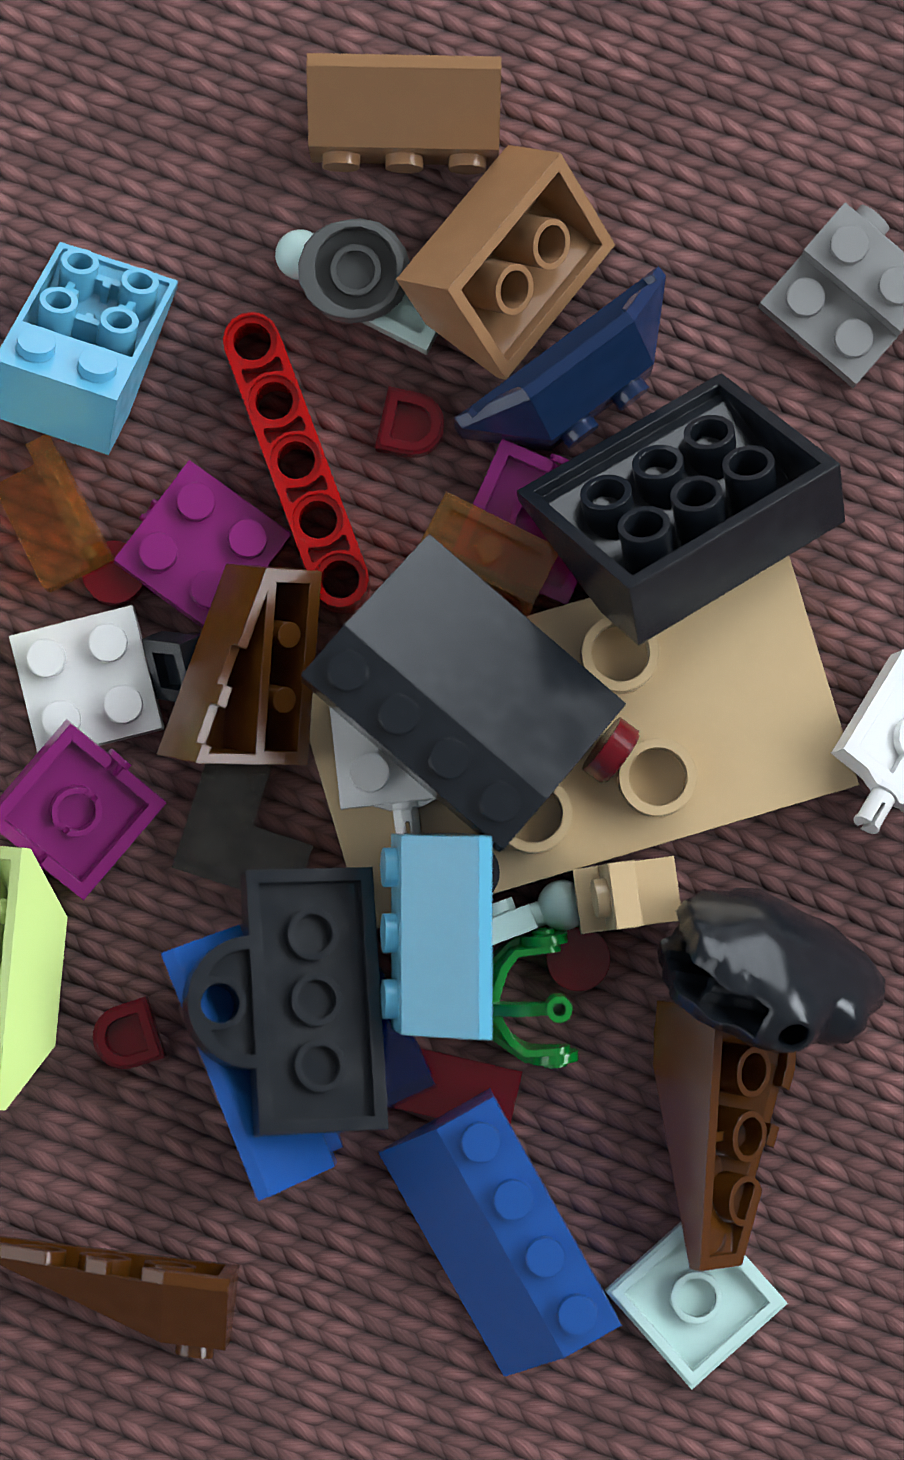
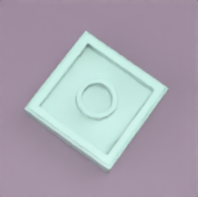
M681 1222L605 1289L612 1300L691 1389L697 1386L788 1304L746 1255L742 1266L707 1271L691 1270L689 1268Z

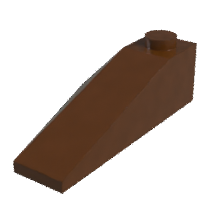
M657 1000L653 1068L689 1268L695 1271H707L742 1266L762 1194L761 1185L755 1178L764 1146L771 1148L775 1146L779 1127L770 1122L779 1089L790 1090L795 1072L796 1052L774 1053L747 1045L731 1034L711 1028L696 1020L686 1010L673 1002V1000Z
M0 1236V1266L160 1343L176 1344V1355L189 1358L211 1359L214 1356V1349L226 1350L230 1343L240 1265Z

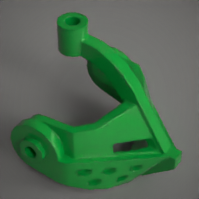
M552 927L537 928L532 930L531 933L513 937L498 947L492 954V1040L524 1063L543 1066L544 1068H561L579 1060L578 1049L570 1048V1044L565 1043L536 1044L523 1041L510 1032L503 1017L547 1015L552 1021L562 1023L571 1017L573 1010L566 996L554 993L548 996L545 1001H500L508 971L519 957L561 951V944L568 942L567 931H555V928Z

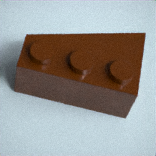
M226 563L156 755L193 763L308 765L313 692L301 682V674L316 657L322 571Z

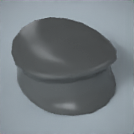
M362 218L341 220L325 225L316 231L305 243L298 262L299 283L307 299L330 320L350 324L373 321L388 314L402 301L405 292L396 279L410 261L405 247L395 233L380 222Z

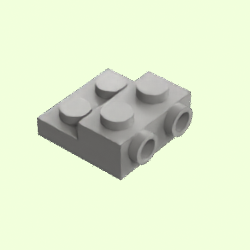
M845 202L806 246L796 262L764 297L758 308L848 385L854 388L904 330V251L885 236L890 229L889 225L876 211L866 205H860L855 211Z

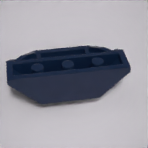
M657 266L645 277L471 407L454 418L455 430L461 438L498 444L504 439L520 447L548 451L564 442L570 449L599 427L594 418L613 403L621 411L640 398L650 388L644 380L651 375L655 360L666 275L661 268Z

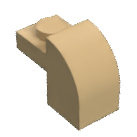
M674 856L608 863L572 870L581 934L678 921L676 911L681 902Z

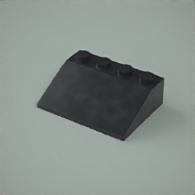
M722 373L516 491L518 501L599 611L638 646L845 522L840 463Z
M430 534L426 536L348 620L301 674V682L473 831L478 835L492 836V847L498 852L507 847L626 705L613 691Z

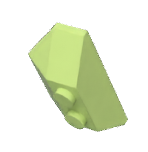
M0 846V1110H6L56 1045L68 918L30 848Z

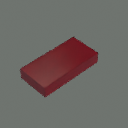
M398 1043L387 1088V1106L438 1118L490 1088L511 1125L523 1071Z

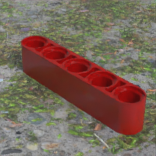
M255 312L242 313L232 319L225 328L223 344L226 356L305 569L322 571L320 603L331 612L339 614L352 613L359 609L369 597L371 585L365 561L279 330L274 322L264 314ZM251 333L264 334L271 341L270 349L266 355L257 360H247L237 354L238 343L243 337ZM274 391L285 392L293 399L292 408L287 415L281 419L272 420L265 418L259 413L260 401L266 394ZM301 449L313 455L315 458L314 468L303 478H288L280 471L282 459L292 450ZM317 508L329 509L337 517L336 528L330 535L325 538L316 539L309 537L303 532L302 522L308 512ZM336 567L351 568L359 576L358 588L348 597H332L324 590L325 577L329 571Z

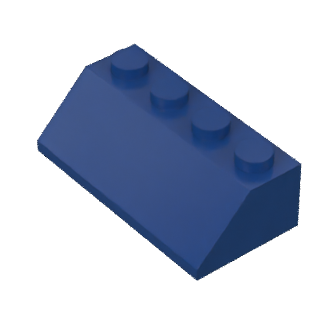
M243 924L230 927L161 953L181 1007L184 986L193 966L206 952L217 945L233 938L242 937ZM210 986L202 995L201 1007L208 1019L216 1023H225L233 1014L234 1002L227 990L219 986ZM198 1048L257 1201L270 1197L336 1166L337 1159L334 1151L343 1148L339 1133L254 1137L250 1071L236 1070L218 1064Z
M490 1088L378 1151L504 1377L563 1359L622 1326L612 1304Z

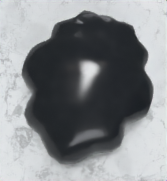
M734 888L731 891L702 889L692 898L681 903L676 911L680 925L675 928L671 936L661 940L657 950L658 962L662 968V979L669 989V995L673 1002L701 1023L731 1034L747 1045L774 1053H793L801 1051L812 1044L827 1046L848 1044L866 1030L868 1018L883 1006L885 978L865 952L846 938L834 925L821 918L806 914L760 889Z

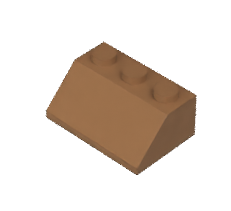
M307 53L308 147L311 162L322 163L323 169L333 172L357 171L360 169V163L385 164L386 170L395 173L420 172L423 170V165H448V170L456 174L471 175L484 173L486 166H491L499 156L501 57Z
M507 145L396 280L427 326L494 376L507 380L612 250L615 243L561 153Z

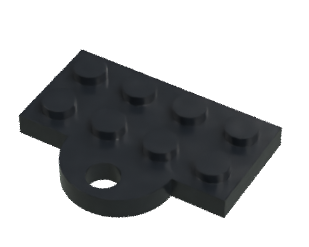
M373 867L245 870L240 873L243 936L225 941L206 952L193 966L184 986L182 997L183 1017L192 1040L206 1056L218 1064L236 1070L250 1071L254 1137L382 1131L389 1129ZM210 986L222 987L232 996L234 1002L233 1014L225 1023L211 1021L202 1011L201 998L204 991Z

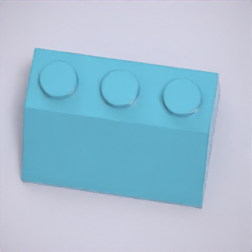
M391 833V848H382L380 857L382 887H391V913H383L380 923L382 952L391 953V979H383L381 982L382 1018L391 1019V1029L401 1035L492 1040V836L471 833Z

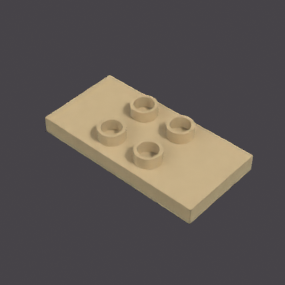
M789 556L639 646L603 615L591 598L525 616L621 698L626 705L507 847L500 852L492 847V852L495 854L500 868L499 881L492 895L564 874L573 869L584 868L859 785L856 773L831 754L842 736L843 730ZM313 693L309 741L346 867H373L376 929L380 928L382 914L391 913V887H382L380 857L382 848H391V833H395L393 811L373 806L340 809L330 708ZM621 717L639 730L640 737L619 770L607 782L600 783L583 771L582 766L602 735L616 719ZM437 799L419 808L421 833L477 834ZM406 822V832L410 833L409 823Z

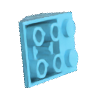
M59 242L0 347V419L109 455L132 409L175 295L178 281L86 249Z

